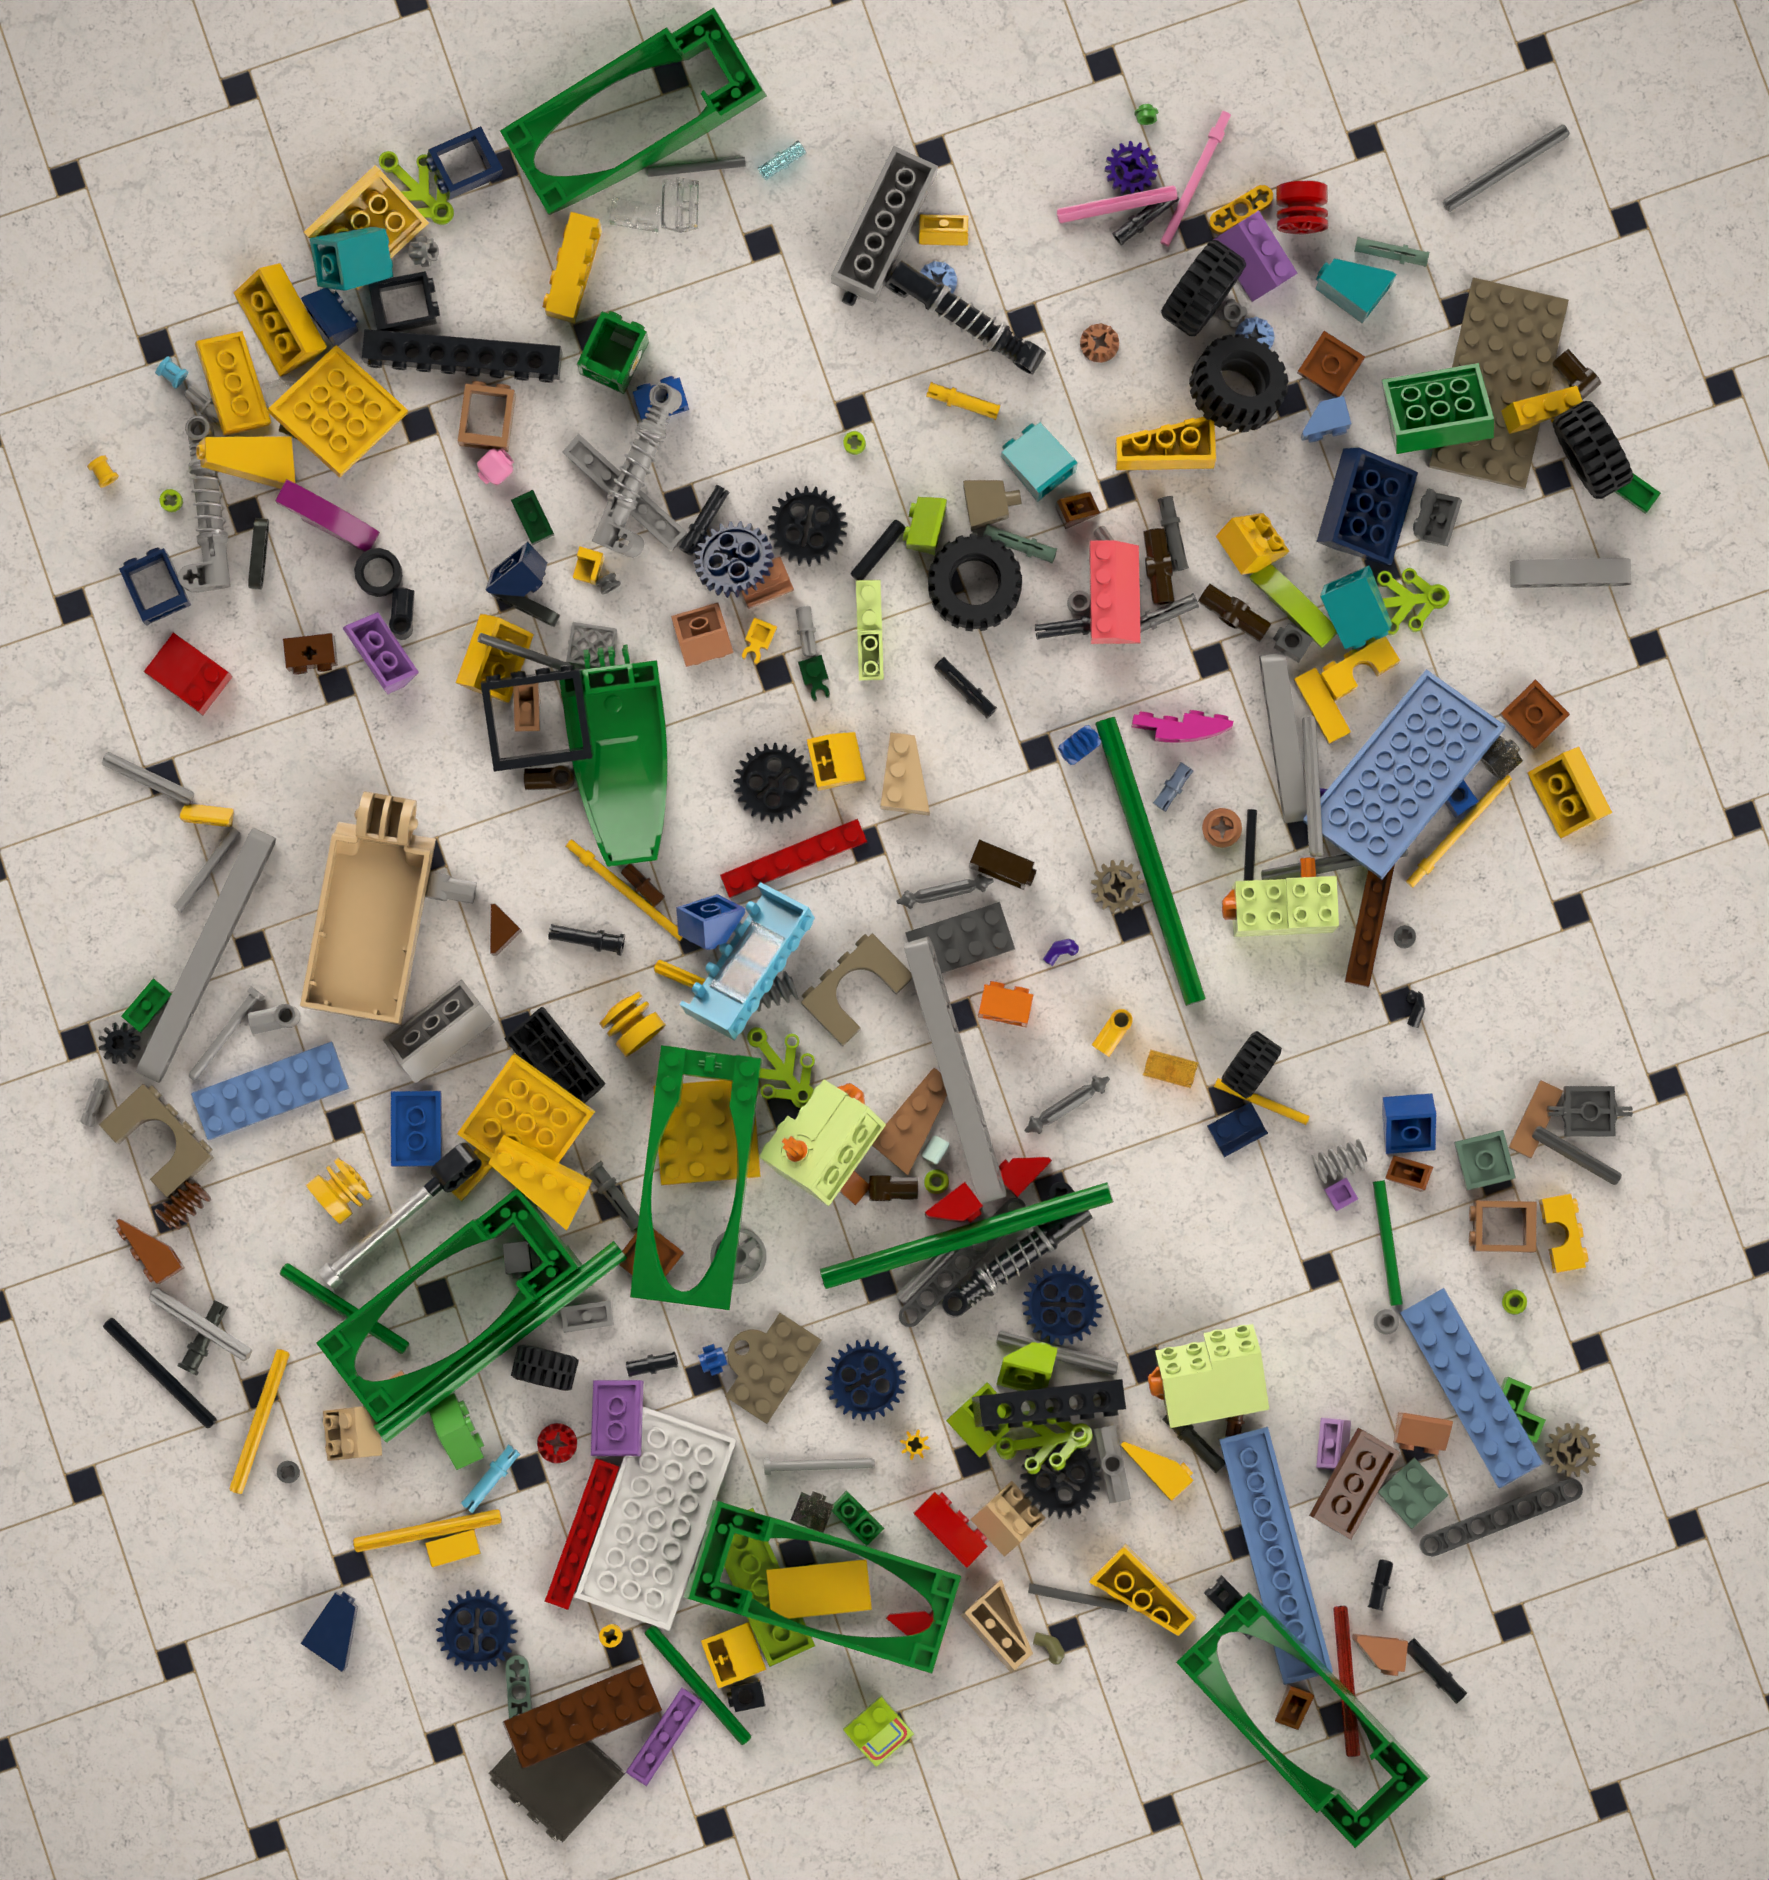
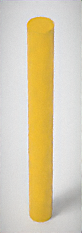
M1217 1078L1215 1082V1088L1306 1125L1309 1120V1115L1256 1093L1245 1099L1222 1083L1220 1078Z

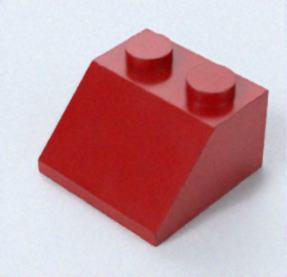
M964 1182L925 1212V1216L929 1219L963 1223L967 1220L971 1223L982 1214L980 1209H982L983 1205L966 1182Z

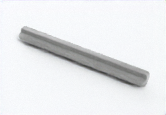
M155 1288L151 1291L149 1296L151 1302L240 1360L246 1361L250 1358L252 1353L250 1347L161 1289Z
M999 1331L996 1340L997 1344L1014 1349H1020L1032 1342L1045 1343L1004 1331ZM1050 1344L1052 1347L1058 1348L1055 1360L1112 1375L1117 1372L1118 1362Z

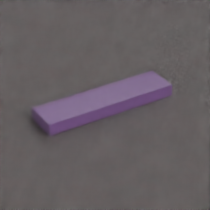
M682 1687L626 1773L647 1786L703 1701Z

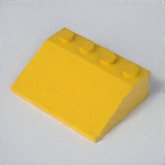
M374 165L308 227L304 233L308 238L368 227L384 228L389 238L388 247L390 258L392 259L429 222L386 175Z

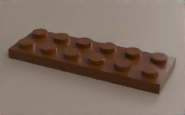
M640 1664L509 1718L502 1723L520 1767L524 1769L662 1711V1708L644 1665Z

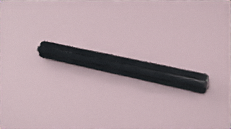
M109 1318L104 1323L103 1328L205 1428H211L216 1423V1417L114 1318Z

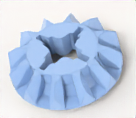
M933 261L925 265L920 273L932 280L931 273L937 277L944 275L942 283L951 288V293L955 291L957 286L956 273L945 262Z
M1258 317L1246 318L1238 325L1235 335L1243 334L1245 338H1249L1246 335L1252 334L1255 327H1257L1258 334L1262 335V338H1258L1257 341L1260 343L1265 342L1269 345V349L1272 347L1275 337L1273 327L1270 326L1267 320Z

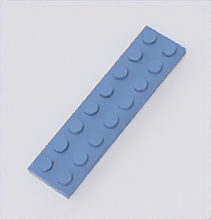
M1445 1288L1402 1311V1317L1498 1488H1502L1544 1464Z

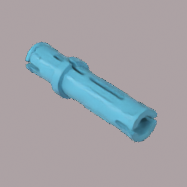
M508 1444L498 1459L490 1463V1469L461 1504L465 1508L468 1507L471 1513H474L475 1509L500 1478L508 1474L507 1470L521 1454Z

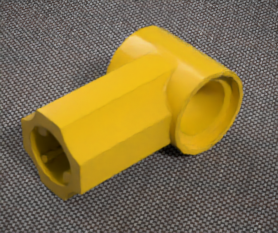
M1125 1009L1114 1011L1092 1043V1046L1110 1057L1132 1025L1133 1018L1131 1013ZM1118 1013H1124L1128 1017V1023L1125 1027L1115 1025L1114 1017Z

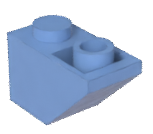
M1344 396L1321 401L1301 434L1302 441L1308 440L1311 443L1322 440L1323 435L1332 433L1333 436H1340L1347 433V429L1351 426V420Z

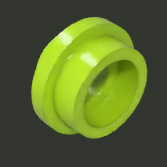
M939 1169L929 1171L924 1179L925 1188L932 1194L943 1193L949 1185L947 1174ZM935 1177L941 1179V1185L938 1187L932 1185V1179Z
M1509 1290L1502 1298V1306L1509 1314H1520L1527 1306V1298L1520 1290ZM1512 1297L1517 1298L1519 1301L1516 1307L1510 1305Z

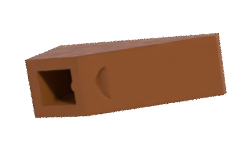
M122 1219L116 1220L119 1225L116 1228L117 1232L124 1241L128 1239L132 1245V1248L129 1250L137 1262L140 1260L146 1267L143 1272L150 1282L155 1281L156 1284H161L185 1268L171 1246Z

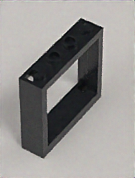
M575 665L560 666V670L551 672L549 667L535 669L536 674L526 675L525 671L510 673L511 677L501 678L500 674H495L493 676H486V680L481 682L494 772L593 758L594 754L581 667L575 668ZM573 678L583 747L500 758L490 689Z

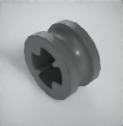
M615 573L608 574L596 582L597 587H601V594H606L620 586V581L615 579Z
M1400 926L1394 932V942L1400 948H1409L1416 940V933L1410 926ZM1402 930H1407V934H1412V939H1408L1406 944L1401 943L1402 939L1398 940V935L1402 934Z
M284 1461L277 1468V1476L284 1483H293L300 1475L298 1465L292 1461ZM292 1465L295 1469L292 1471L295 1472L294 1477L288 1476L286 1479L283 1478L282 1474L284 1472H281L284 1466L289 1468Z

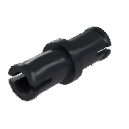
M675 1351L658 1356L651 1354L647 1355V1358L626 1362L629 1377L650 1372L651 1375L657 1374L659 1370L678 1367Z

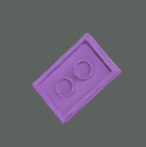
M593 1380L591 1456H641L644 1381Z

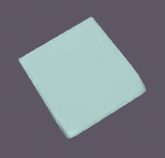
M933 1136L921 1156L934 1165H938L950 1146L949 1142Z

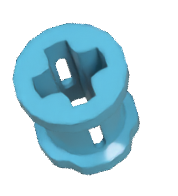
M167 356L159 364L155 374L158 376L162 375L176 389L184 382L188 371L179 368L172 362V358Z

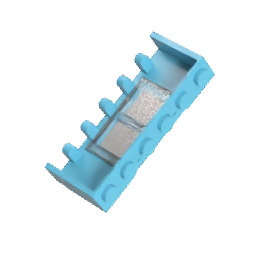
M761 882L758 885L762 893L757 903L752 901L747 903L746 910L749 915L743 924L739 922L735 928L734 933L736 935L730 944H720L719 951L722 956L716 964L709 962L706 965L705 970L709 976L703 985L698 982L693 985L692 991L695 997L691 1003L688 1004L682 1000L679 1004L687 1015L734 1041L744 1030L751 1015L758 1009L760 999L764 993L771 989L774 978L778 972L784 969L787 958L791 952L798 948L800 940L806 931L811 928L815 919L809 907Z

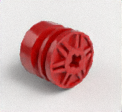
M1291 181L1278 185L1276 187V204L1284 207V209L1277 211V218L1280 219L1277 221V230L1283 233L1300 235L1322 232L1328 229V220L1325 219L1328 216V210L1320 207L1328 202V185L1318 181Z

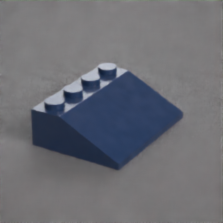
M1359 447L1343 448L1316 542L1344 553L1391 566L1418 472Z

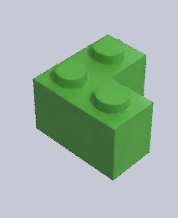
M1505 1377L1501 1389L1531 1442L1537 1443L1546 1419L1523 1410L1532 1386L1510 1377Z
M453 1393L429 1410L438 1438L456 1470L484 1458L481 1450L484 1443L478 1432L473 1433L475 1427L470 1416L466 1417L470 1413L464 1400L459 1402L455 1393Z

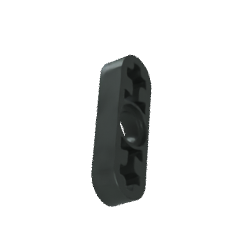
M255 518L248 576L249 589L262 590L269 519Z
M491 594L494 598L550 626L555 627L560 617L555 611L525 596Z

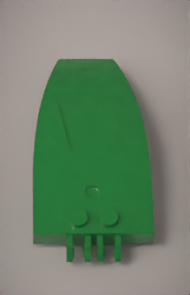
M626 644L622 648L625 664L615 665V650L611 646L608 647L610 666L606 667L603 648H598L597 655L600 667L591 668L590 653L588 650H583L585 669L581 670L594 756L592 759L572 761L588 821L607 867L656 861L658 859L665 818L668 775L666 724L658 661L630 663L628 644ZM573 678L559 680L569 749L583 747Z

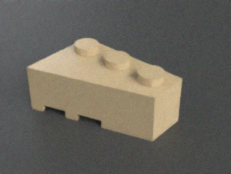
M890 732L880 808L883 810L930 816L915 735Z
M1001 1579L960 1615L1009 1672H1012L1026 1661L1033 1652Z

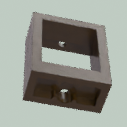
M980 839L969 863V868L1022 890L1025 889L1026 885H1032L1037 871L1033 868L1035 862Z

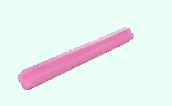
M1172 185L1060 208L1057 210V217L1060 223L1172 201L1178 197L1177 190Z

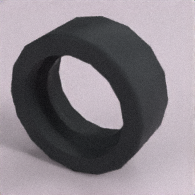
M374 548L362 553L357 559L354 568L355 579L360 588L368 595L375 597L387 596L393 593V589L398 588L403 576L402 567L396 556L389 550ZM377 558L388 561L393 569L391 580L388 584L380 587L370 585L364 577V569L367 563Z

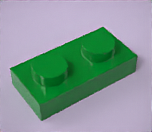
M153 978L121 1017L142 1033L166 1005L172 993Z

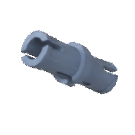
M1180 762L1171 778L1165 781L1164 788L1153 804L1166 812L1177 794H1181L1183 791L1181 788L1194 771Z

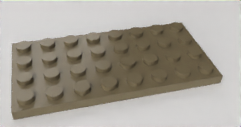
M1472 278L1452 367L1479 363L1494 416V438L1433 448L1429 468L1525 490L1540 423L1529 429L1509 434L1501 410L1513 402L1548 393L1554 367L1552 363L1556 358L1568 299Z

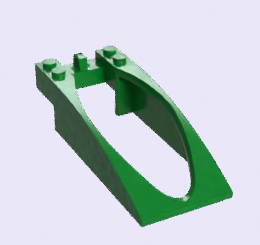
M713 7L673 33L666 27L501 129L500 132L547 213L551 215L656 163L767 97L719 13ZM707 48H710L730 82L710 95L703 90L700 94L707 106L696 118L615 168L581 175L552 176L540 172L535 166L534 159L538 148L560 123L593 96L631 75L657 66L690 60Z
M661 1045L642 1187L630 1298L730 1310L756 1117L755 1109L762 1064L761 1058ZM684 1075L731 1081L733 1083L729 1107L734 1123L737 1145V1181L732 1211L719 1249L703 1279L694 1288L688 1291H679L669 1284L664 1275L655 1242L651 1198L656 1157L670 1117L675 1108L680 1107L682 1104L681 1094Z
M516 1188L482 1216L472 1219L316 1342V1344L376 1423H378L583 1264L570 1247L566 1246L538 1210L537 1205ZM513 1225L517 1227L543 1261L540 1266L526 1277L517 1280L516 1285L520 1290L502 1314L479 1336L458 1351L429 1366L387 1380L370 1381L363 1379L357 1374L355 1368L356 1357L372 1328L389 1306L414 1281L441 1261L466 1248L498 1238Z
M713 1500L706 1522V1531L693 1573L690 1574L684 1598L911 1668L933 1673L960 1583V1575ZM734 1533L768 1542L772 1538L814 1541L857 1554L891 1572L922 1595L932 1608L933 1622L926 1630L913 1635L861 1637L822 1631L792 1621L752 1597L753 1593L751 1591L720 1582Z
M1250 1592L1176 1662L1316 1813L1321 1811L1354 1848L1359 1846L1431 1777L1333 1673ZM1230 1632L1249 1634L1288 1652L1317 1672L1350 1707L1374 1752L1370 1755L1371 1760L1375 1758L1392 1776L1359 1810L1341 1790L1313 1777L1289 1760L1257 1728L1236 1697L1220 1664L1217 1649L1218 1642L1223 1635Z

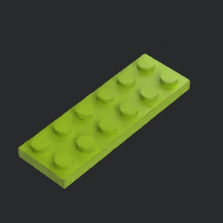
M754 1508L748 1509L749 1511L755 1512ZM734 1533L724 1566L731 1583L735 1587L751 1591L753 1593L752 1597L770 1609L766 1570L780 1569L769 1542L755 1540ZM803 1617L790 1619L806 1626ZM748 1618L769 1667L815 1647L814 1641L810 1636Z

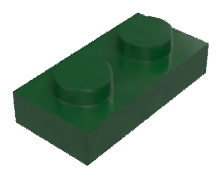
M534 490L511 499L532 545L554 536Z

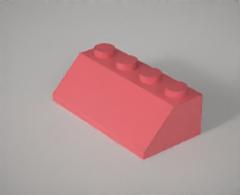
M1116 540L1090 541L1091 644H1140L1139 545Z

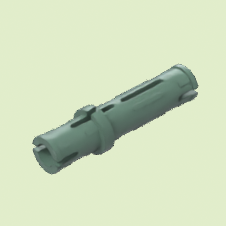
M1357 237L1354 252L1400 261L1399 264L1406 262L1424 267L1427 266L1430 253L1428 251L1408 248V245L1405 244L1402 247Z
M989 524L984 532V535L992 536L993 540L998 541L999 539L1005 543V547L1025 553L1026 557L1031 558L1034 556L1053 563L1058 548L1041 544L1035 538L1030 540Z

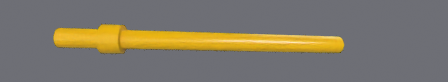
M1507 773L1503 774L1435 850L1417 864L1418 868L1406 880L1410 887L1413 888L1425 874L1428 875L1435 868L1434 864L1510 783L1512 778Z
M572 839L566 844L565 847L580 858L579 862L585 867H591L678 941L683 938L678 935V927L596 860V856L591 851L584 850Z

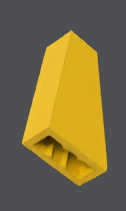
M292 436L204 437L196 447L197 459H200L201 467L279 489H282L286 479L295 483Z

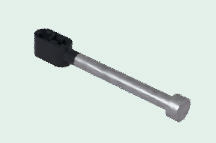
M467 1143L456 1145L433 1165L430 1171L433 1178L333 1265L327 1262L319 1269V1274L327 1284L335 1290L344 1282L342 1276L442 1189L447 1193L452 1192L476 1173L481 1167L482 1162Z

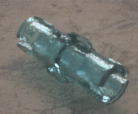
M797 140L782 152H776L775 157L757 168L762 177L767 181L780 170L788 169L789 164L807 153L802 144Z

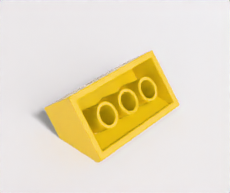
M281 263L259 268L233 292L280 377L314 360L327 348Z

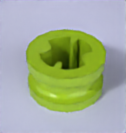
M851 431L844 437L843 444L848 453L857 455L865 449L866 441L860 432ZM852 437H857L858 441L862 442L860 447L857 445V449H852L851 444H848V440L852 441Z
M167 489L160 495L159 502L166 511L176 512L182 507L183 498L176 490ZM168 495L172 497L177 496V500H175L177 504L175 506L170 504L166 506L165 502L168 501L166 499Z

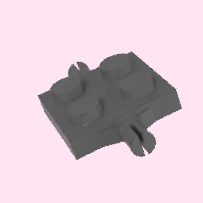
M1564 1086L1562 1106H1547V1111H1557L1547 1112L1548 1117L1562 1116L1564 1121V1137L1616 1136L1615 1123L1618 1116L1632 1117L1633 1112H1623L1632 1111V1106L1617 1105L1615 1086Z

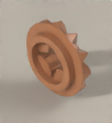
M1102 323L1090 325L1083 331L1080 339L1082 353L1093 362L1102 363L1109 361L1116 355L1119 349L1118 333L1111 326ZM1105 334L1104 343L1106 346H1100L1094 351L1096 342L1093 338L1100 339Z
M1218 808L1207 814L1203 821L1202 830L1205 839L1212 846L1224 848L1232 846L1240 838L1242 823L1238 815L1232 810ZM1221 818H1223L1225 826L1233 827V829L1225 831L1223 838H1221L1218 830L1211 829L1219 826Z

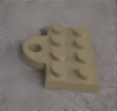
M782 1313L778 1314L767 1333L755 1329L740 1332L730 1342L727 1352L729 1365L739 1376L725 1397L768 1424L822 1340ZM740 1340H744L749 1344V1351L745 1355H739L735 1351V1344Z

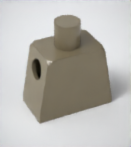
M1002 480L963 481L971 531L1008 519V506L1022 504L1020 490L1005 492Z

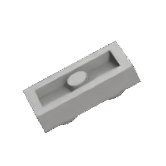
M610 1300L568 1306L560 1309L564 1333L614 1325Z

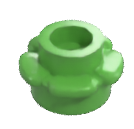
M1142 104L1139 106V109L1135 110L1134 115L1139 124L1151 125L1157 121L1156 114L1159 112L1151 104Z

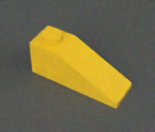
M1123 1441L1119 1444L1170 1501L1176 1498L1194 1481L1190 1477L1193 1472L1184 1462L1179 1465L1176 1461Z

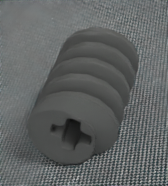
M783 971L782 979L780 980L776 975L771 989L764 993L760 999L758 1012L761 1011L762 1003L770 1009L772 1000L779 1006L782 997L789 1003L791 994L796 1000H799L792 976L790 977L786 971ZM748 983L744 984L745 996H748L753 989Z

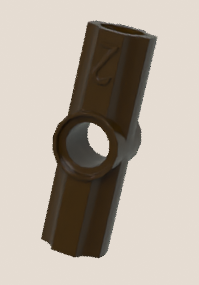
M1164 528L1143 531L1146 550L1145 567L1147 578L1150 579L1153 605H1165L1174 602L1171 576H1173L1170 554L1167 551Z
M1210 583L1198 600L1201 605L1219 615V619L1234 629H1240L1258 642L1262 640L1271 626L1270 622L1251 611V608L1245 602L1234 596L1230 597Z

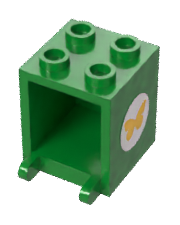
M602 311L577 362V367L580 375L625 394L649 344L648 334L644 330L645 327L634 321L631 324L622 320L623 317L613 311H609V313ZM613 332L634 340L635 343L632 349L611 340Z

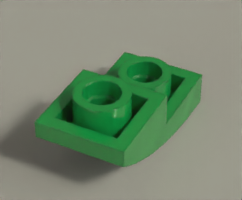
M847 1490L829 1508L866 1546L885 1529Z

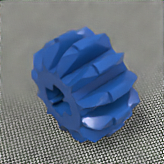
M1085 725L1062 742L1058 750L1065 761L1070 765H1075L1100 746L1101 740L1097 732L1090 725Z

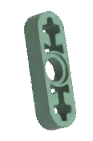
M514 1655L506 1662L509 1718L518 1714V1706L513 1708L512 1703L521 1704L527 1702V1707L522 1706V1713L532 1709L529 1663L524 1656ZM516 1659L519 1660L520 1664H524V1668L520 1670V1678L525 1676L526 1682L517 1680L511 1683V1677L516 1678V1671L511 1669L510 1665L514 1664ZM515 1685L525 1687L526 1696L523 1699L513 1697L512 1689Z

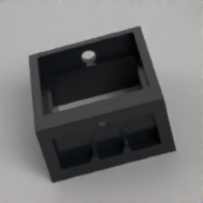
M426 271L368 284L377 330L399 332L437 324L436 317L440 316L438 302H433L431 294L436 292L433 278H428ZM423 284L429 316L387 324L381 292Z

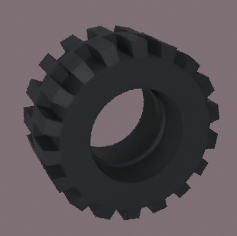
M1255 1031L1234 1057L1222 1075L1221 1082L1245 1099L1251 1097L1281 1055L1282 1048L1259 1031Z
M525 1344L518 1345L511 1376L520 1381L569 1391L573 1387L579 1360L574 1356Z

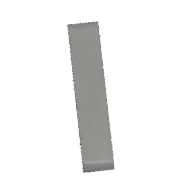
M1631 559L1510 561V587L1631 585Z

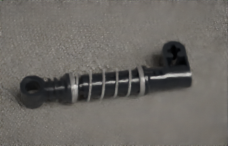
M902 260L898 263L885 284L890 291L900 297L913 296L925 304V308L931 311V313L936 311L939 318L945 317L950 320V325L956 324L961 327L962 333L965 331L970 333L972 340L978 338L982 341L984 339L983 347L990 351H998L999 353L1003 351L1002 355L1004 356L1008 354L1007 358H1014L1013 363L1028 374L1033 375L1046 355V352L1038 345L1030 341L1023 343V339L1021 337L1017 339L1018 335L1016 334L1012 336L1013 332L1010 331V327L1004 324V322L1000 325H994L996 318L993 317L991 319L985 315L984 309L981 311L973 307V302L968 304L962 300V295L957 297L950 292L951 288H948L943 283L937 284Z
M1057 1182L1050 1187L1048 1200L1055 1198L1056 1190L1060 1192L1065 1190L1066 1194L1075 1191L1069 1184ZM1089 1210L1037 1225L1032 1228L1033 1232L1027 1231L1028 1235L1022 1240L1016 1239L1017 1243L1011 1248L1005 1247L1006 1251L999 1257L995 1255V1260L989 1264L984 1263L985 1269L981 1267L976 1268L973 1271V1276L970 1277L971 1281L968 1279L965 1281L966 1285L962 1283L960 1289L956 1287L947 1293L942 1301L944 1312L953 1318L962 1316L972 1308V1303L976 1305L977 1299L979 1301L982 1300L981 1296L992 1297L998 1293V1281L1002 1285H1009V1280L1012 1277H1020V1272L1023 1269H1030V1264L1035 1260L1041 1261V1256L1046 1252L1052 1253V1251L1056 1250L1061 1241L1093 1218ZM951 1298H958L962 1302V1307L958 1311H952L948 1308V1301Z

